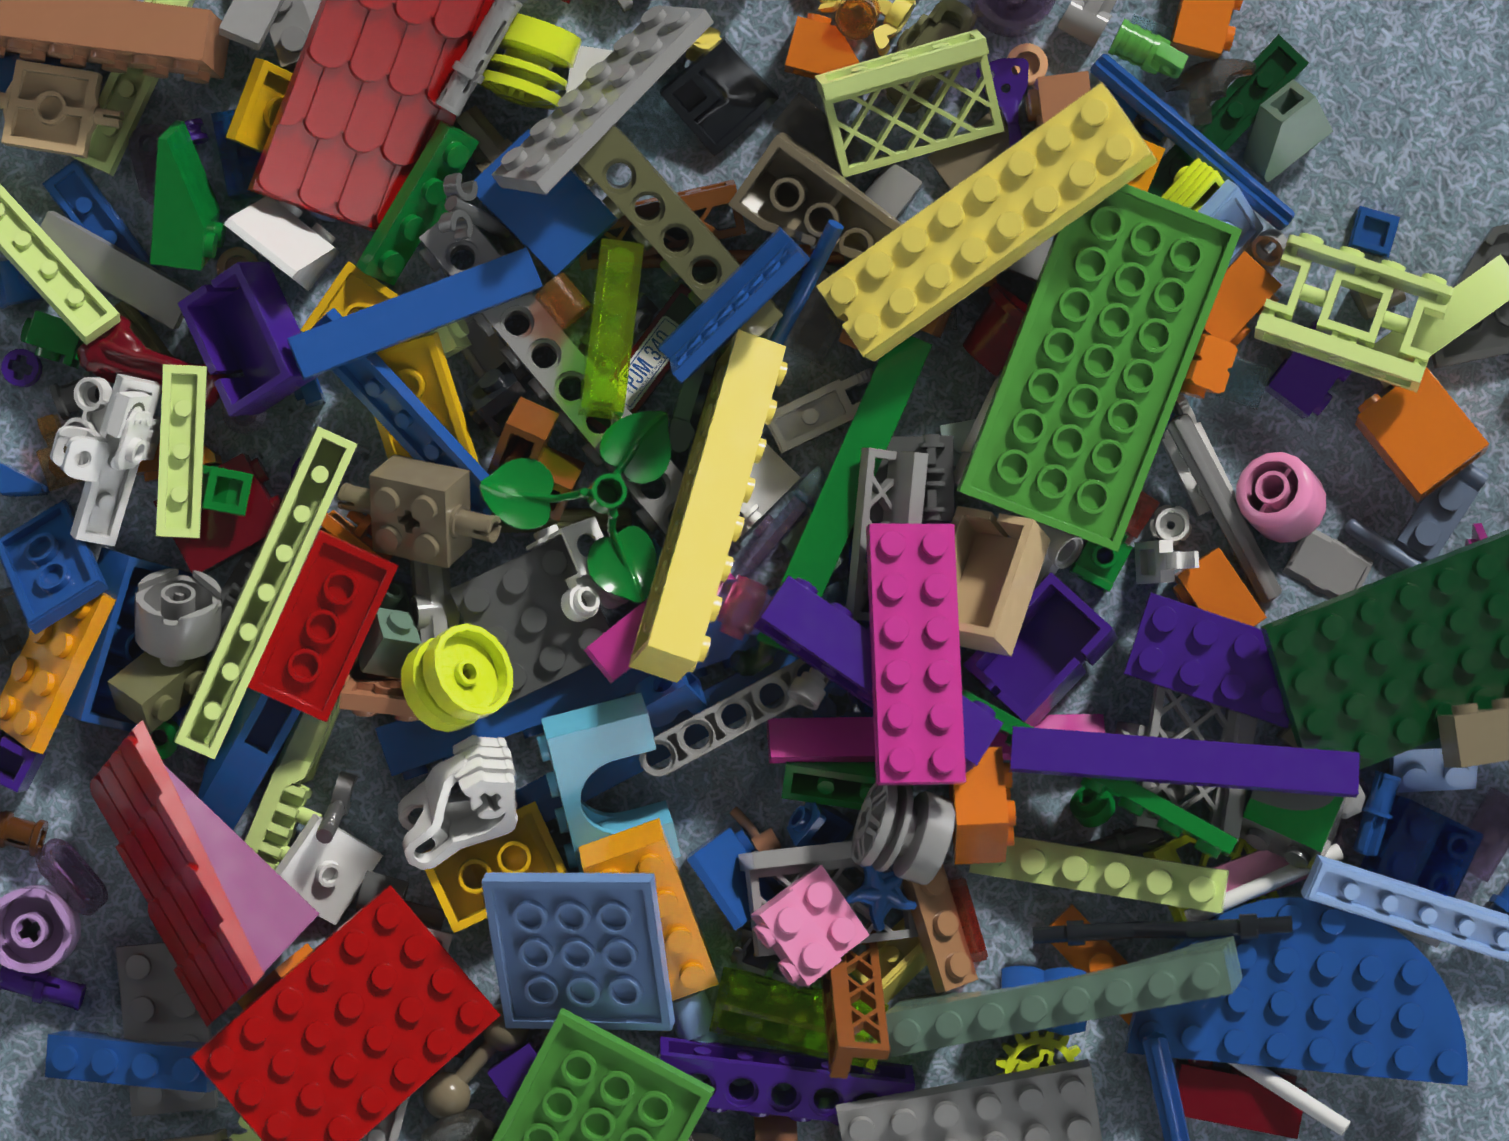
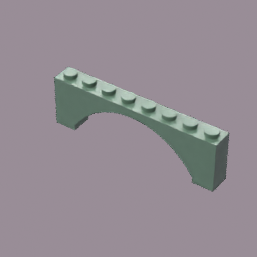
M1234 936L1195 943L1137 962L1052 981L977 992L931 993L902 999L886 1011L891 1055L895 1057L1233 994L1243 979Z

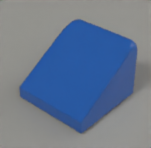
M0 463V494L2 496H41L50 493L49 486L7 464Z

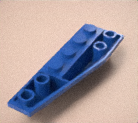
M248 687L215 760L209 757L207 759L198 797L232 830L237 825L301 712Z

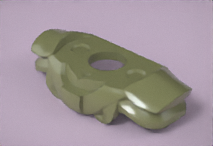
M942 0L935 6L929 16L922 14L914 25L901 34L897 42L896 52L972 31L977 16L960 1ZM933 75L924 77L913 93L928 100L941 80ZM910 82L899 85L907 89ZM893 87L886 88L887 99L896 107L903 93ZM910 98L903 112L913 114L923 104Z

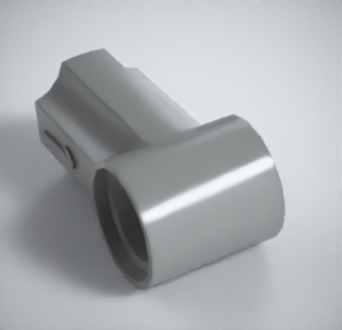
M1072 0L1057 28L1094 48L1112 17L1110 12L1117 0Z

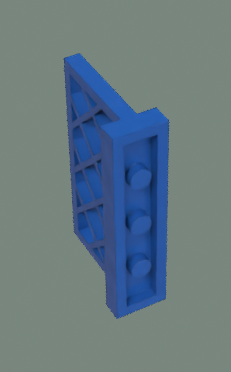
M781 227L759 246L658 346L659 350L669 359L672 374L681 383L686 378L689 379L811 259Z

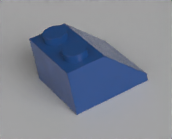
M729 826L689 853L687 861L734 930H737L751 919L745 871H740L738 854L754 852L756 849L743 829L735 833L732 827ZM773 877L758 878L760 896L768 902L777 895L774 889L780 884Z

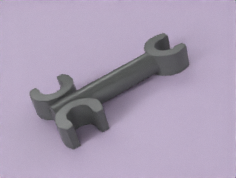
M460 173L445 177L443 183L444 193L447 197L445 209L449 212L443 213L439 218V232L455 231V240L468 239L473 234L474 224L498 236L501 247L508 253L525 248L494 215L468 203L477 196V182L461 183L462 174Z

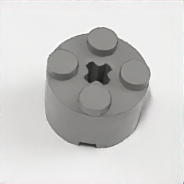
M163 569L144 577L139 582L138 591L135 593V640L139 647L148 654L160 658V662L169 667L181 666L186 660L213 652L221 636L222 599L219 584L209 575L192 570V576L178 575V569Z

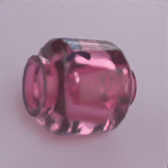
M738 574L736 580L727 579L726 582H723L717 595L722 597L721 608L716 618L718 622L722 623L719 631L741 641L745 633L757 636L760 631L753 627V625L772 598L767 594L769 587Z

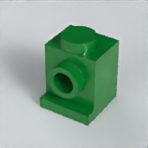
M35 310L33 318L28 317L23 325L20 336L21 342L36 346L34 355L58 363L61 355L65 356L63 364L78 369L80 363L77 357V350L84 342L62 318Z
M1124 534L1118 552L1109 549L1112 559L1107 564H1102L1097 559L1098 550L1106 547L1086 540L1080 556L1073 563L1069 573L1105 593L1110 592L1114 581L1133 548L1125 543L1128 535Z

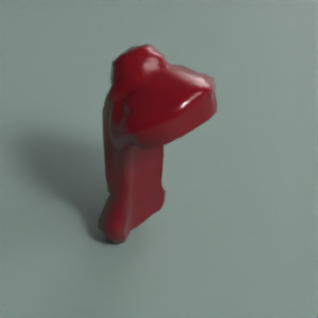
M120 315L121 322L88 345L83 343L77 350L80 365L86 371L92 372L97 377H101L110 383H115L118 373L156 381L162 386L163 364L206 366L205 363L194 364L184 362L146 348L130 329V320ZM207 369L205 411L210 409L220 398L214 382L220 378H226V374L210 375Z

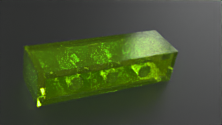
M602 238L599 244L577 415L619 420L624 413L644 244Z

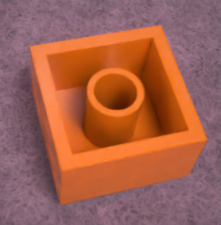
M1002 746L988 747L977 766L966 773L965 783L949 784V799L955 804V823L952 834L955 865L1006 862L1007 846H1014L1016 807L1015 800H1011L1010 788L1013 787L1012 772H1009L1010 762L1003 763Z

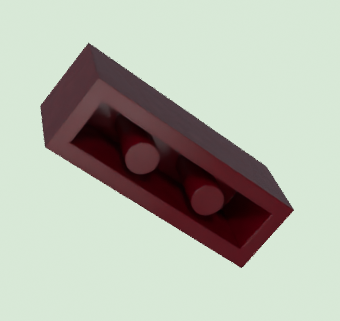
M1176 1060L1175 1073L1185 1117L1298 1139L1303 1114L1302 1110L1231 1065L1229 1069L1213 1066L1214 1061ZM1272 1071L1307 1093L1305 1086L1301 1083H1296V1075Z

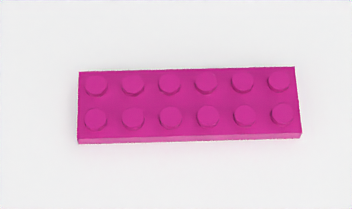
M869 523L866 526L876 785L963 784L966 782L954 524Z

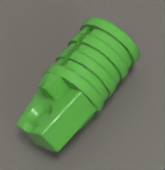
M1125 18L1108 50L1109 54L1116 55L1119 59L1126 60L1134 66L1141 67L1140 69L1156 75L1159 72L1174 79L1180 76L1188 60V55L1170 46L1171 41L1158 34L1155 35L1137 24L1134 25Z

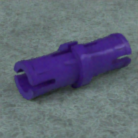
M1 966L0 990L3 989L32 997V1002L38 1004L47 1001L72 1008L76 1011H79L82 1006L87 989L86 984L51 976V971L47 970L33 974L18 972Z

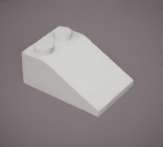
M267 196L229 217L224 223L226 227L307 291L312 288L339 254V251L331 245L336 239L331 233L317 222L312 228L308 227L298 219L303 213L298 207L282 201L277 202Z

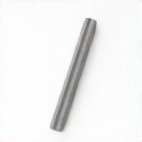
M1182 414L1173 418L1167 424V429L1258 600L1262 603L1274 600L1282 593V588L1191 417L1188 414Z

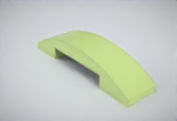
M1501 254L1454 287L1443 320L1422 313L1411 347L1431 353L1430 356H1432L1509 301V265ZM1392 331L1376 342L1373 350L1398 357L1405 335ZM1379 380L1384 388L1390 385V383Z

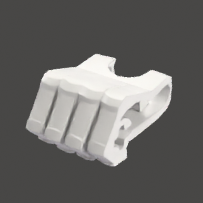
M472 735L453 746V754L455 756L433 767L425 781L402 798L397 809L398 820L409 831L403 838V850L410 865L421 870L434 868L460 849L509 834L515 829L518 820L516 813L517 802L515 801V769L511 751L507 746L505 738ZM459 782L462 792L449 795L452 786ZM423 808L420 817L409 815L414 809ZM433 838L435 841L432 850L426 853L415 851L418 846L428 839Z

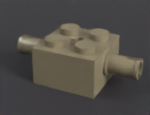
M394 454L369 475L370 489L344 483L338 493L337 500L346 501V503L341 501L338 503L340 509L369 514L371 516L373 551L449 568L472 547V538L494 543L501 531V525L493 524L501 522L499 516L471 511L470 470Z

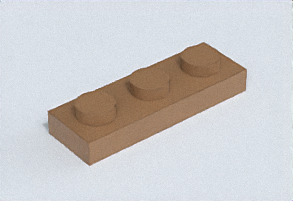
M942 864L938 873L929 884L920 885L903 879L902 884L907 899L917 903V907L912 909L911 913L935 992H947L978 980L944 865Z

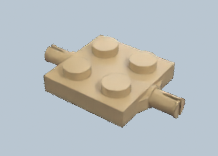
M16 60L13 80L6 93L0 92V109H3L5 120L1 143L5 146L87 159L92 133L96 126L103 125L121 129L123 123L120 120H124V112L100 108L99 94L103 76L98 72Z

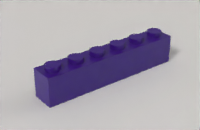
M788 576L779 586L753 627L873 709L870 627L866 629L854 621L851 611L836 602L830 604L818 596V590L808 581L802 578H796L795 580ZM962 695L965 769L967 773L977 766L1004 723L995 718L996 713L991 707L977 700L972 702Z

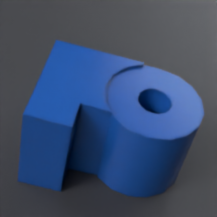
M687 672L677 683L651 674L638 683L635 688V694H642L652 727L670 724L675 720L677 714L686 709L694 715L708 707L701 681L690 672Z

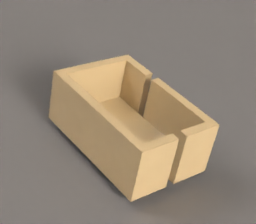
M957 506L951 524H954L960 647L1012 657L1051 539L1034 519L999 513L997 519L990 511Z

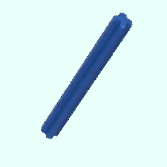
M1102 54L1090 69L1095 77L1194 160L1200 158L1208 167L1211 166L1214 171L1217 170L1224 182L1229 179L1236 184L1251 208L1277 230H1283L1288 226L1295 216L1291 208L1108 54Z

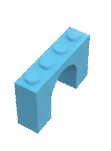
M641 693L541 718L544 735L538 736L537 742L542 761L551 760L553 771L546 773L551 797L560 796L562 807L554 810L560 833L569 832L571 843L563 844L569 869L578 867L579 873H584L579 846L658 818L662 824L674 859L681 857L674 823L666 800L623 812L607 813L591 808L581 799V792L585 782L602 765L656 750L648 711Z

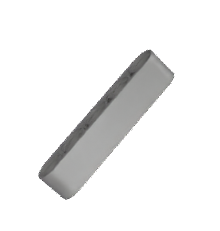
M799 658L654 737L655 745L666 746L671 753V761L664 768H654L647 762V752L639 755L641 767L652 776L667 775L799 704L788 696L787 691L795 677H797L799 668L805 662ZM825 676L823 681L827 685L829 678ZM769 683L778 684L784 693L782 703L774 708H767L761 703L759 698L760 690ZM732 703L743 706L746 711V720L738 728L726 726L721 718L723 709ZM700 724L708 730L709 740L703 747L692 748L686 744L684 732L690 725Z

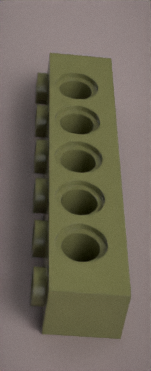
M616 124L605 133L578 161L579 164L573 168L590 188L597 183L607 196L602 201L618 219L625 215L636 228L631 231V234L646 251H649L652 247L658 251L664 258L659 265L675 283L682 278L692 289L687 296L696 307L702 304L740 266V263ZM622 163L630 168L631 176L626 183L615 185L609 182L606 173L613 164ZM645 195L653 196L659 201L658 211L649 217L641 216L635 210L637 200ZM673 227L684 229L688 235L685 244L679 248H670L663 241L665 233ZM701 259L711 260L716 266L714 274L705 280L697 279L692 274L693 265ZM770 299L739 330L760 337L783 314L780 308Z

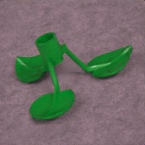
M638 412L613 423L601 438L599 454L606 464L616 467L613 474L608 473L599 476L588 488L550 495L554 487V479L551 472L542 462L531 458L513 459L503 464L480 482L479 490L489 510L494 515L499 516L505 524L520 530H532L545 525L551 515L550 503L586 498L589 506L594 511L607 513V530L610 536L597 539L588 551L586 563L591 579L599 588L612 595L635 603H642L646 600L650 593L657 568L655 546L649 535L637 526H628L617 534L616 518L618 517V512L616 508L624 502L627 495V487L622 480V473L632 483L647 484L660 478L666 471L671 459L668 414L666 412Z

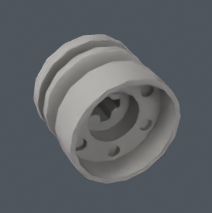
M875 782L864 799L855 825L852 840L853 861L855 864L864 867L872 865L875 870L880 872L887 871L893 864V871L897 877L920 885L929 884L938 873L949 849L955 823V804L949 798L928 791L919 792L913 799V790L909 785H876Z

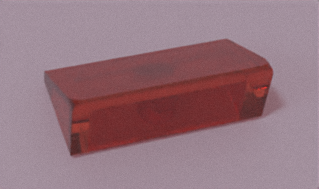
M961 875L949 878V887L972 962L987 960L988 953L966 879Z

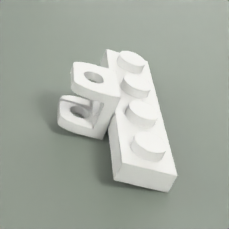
M117 373L100 433L96 430L77 426H64L57 430L50 459L60 466L62 471L68 476L85 481L70 532L74 539L115 547L139 464L134 469H116L114 459L121 438L105 433L106 425L117 392L141 391L153 396L148 410L153 419L162 386L158 382ZM68 442L66 452L64 453V445Z

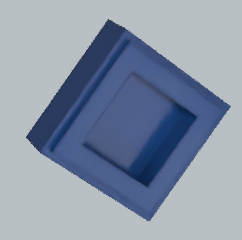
M1359 206L1347 247L1385 259L1389 258L1400 217Z

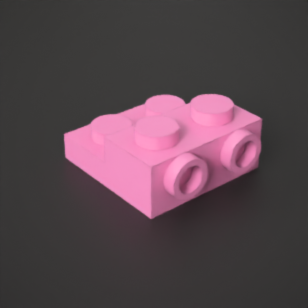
M816 865L750 915L756 923L753 930L757 938L766 948H773L781 960L777 963L779 970L791 984L796 982L798 986L811 985L842 961L840 958L870 936L823 865Z

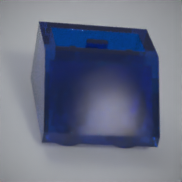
M1396 795L1390 814L1394 818L1393 820L1388 819L1378 855L1376 857L1365 855L1360 868L1455 898L1484 835L1411 799Z

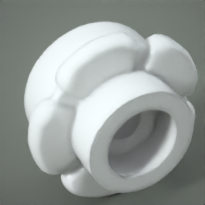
M1163 505L1155 511V518L1150 521V531L1154 537H1158L1160 540H1173V546L1177 545L1178 541H1184L1189 537L1192 526L1189 523L1190 516L1181 506L1171 507V505ZM1169 521L1174 522L1175 527L1173 529L1167 527Z

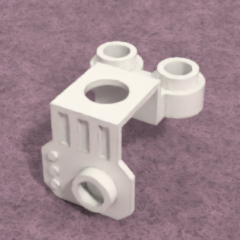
M85 377L78 381L74 388V400L77 406L84 411L82 417L71 418L66 421L64 426L86 427L100 433L112 393V387L105 379L101 377ZM97 387L100 393L98 401L95 398V390ZM133 411L127 418L114 459L116 469H134L141 461L154 459L160 440V417L154 415L152 419L151 413L148 411Z
M595 516L561 529L558 528L557 524L542 529L533 534L536 541L526 546L527 551L558 537H563L578 573L565 579L569 590L562 596L561 607L565 616L574 622H582L594 616L599 609V604L608 609H615L629 601L599 588L588 573L587 558L578 550L577 541L581 535H589L595 541L604 537ZM581 596L586 600L587 606L583 604Z

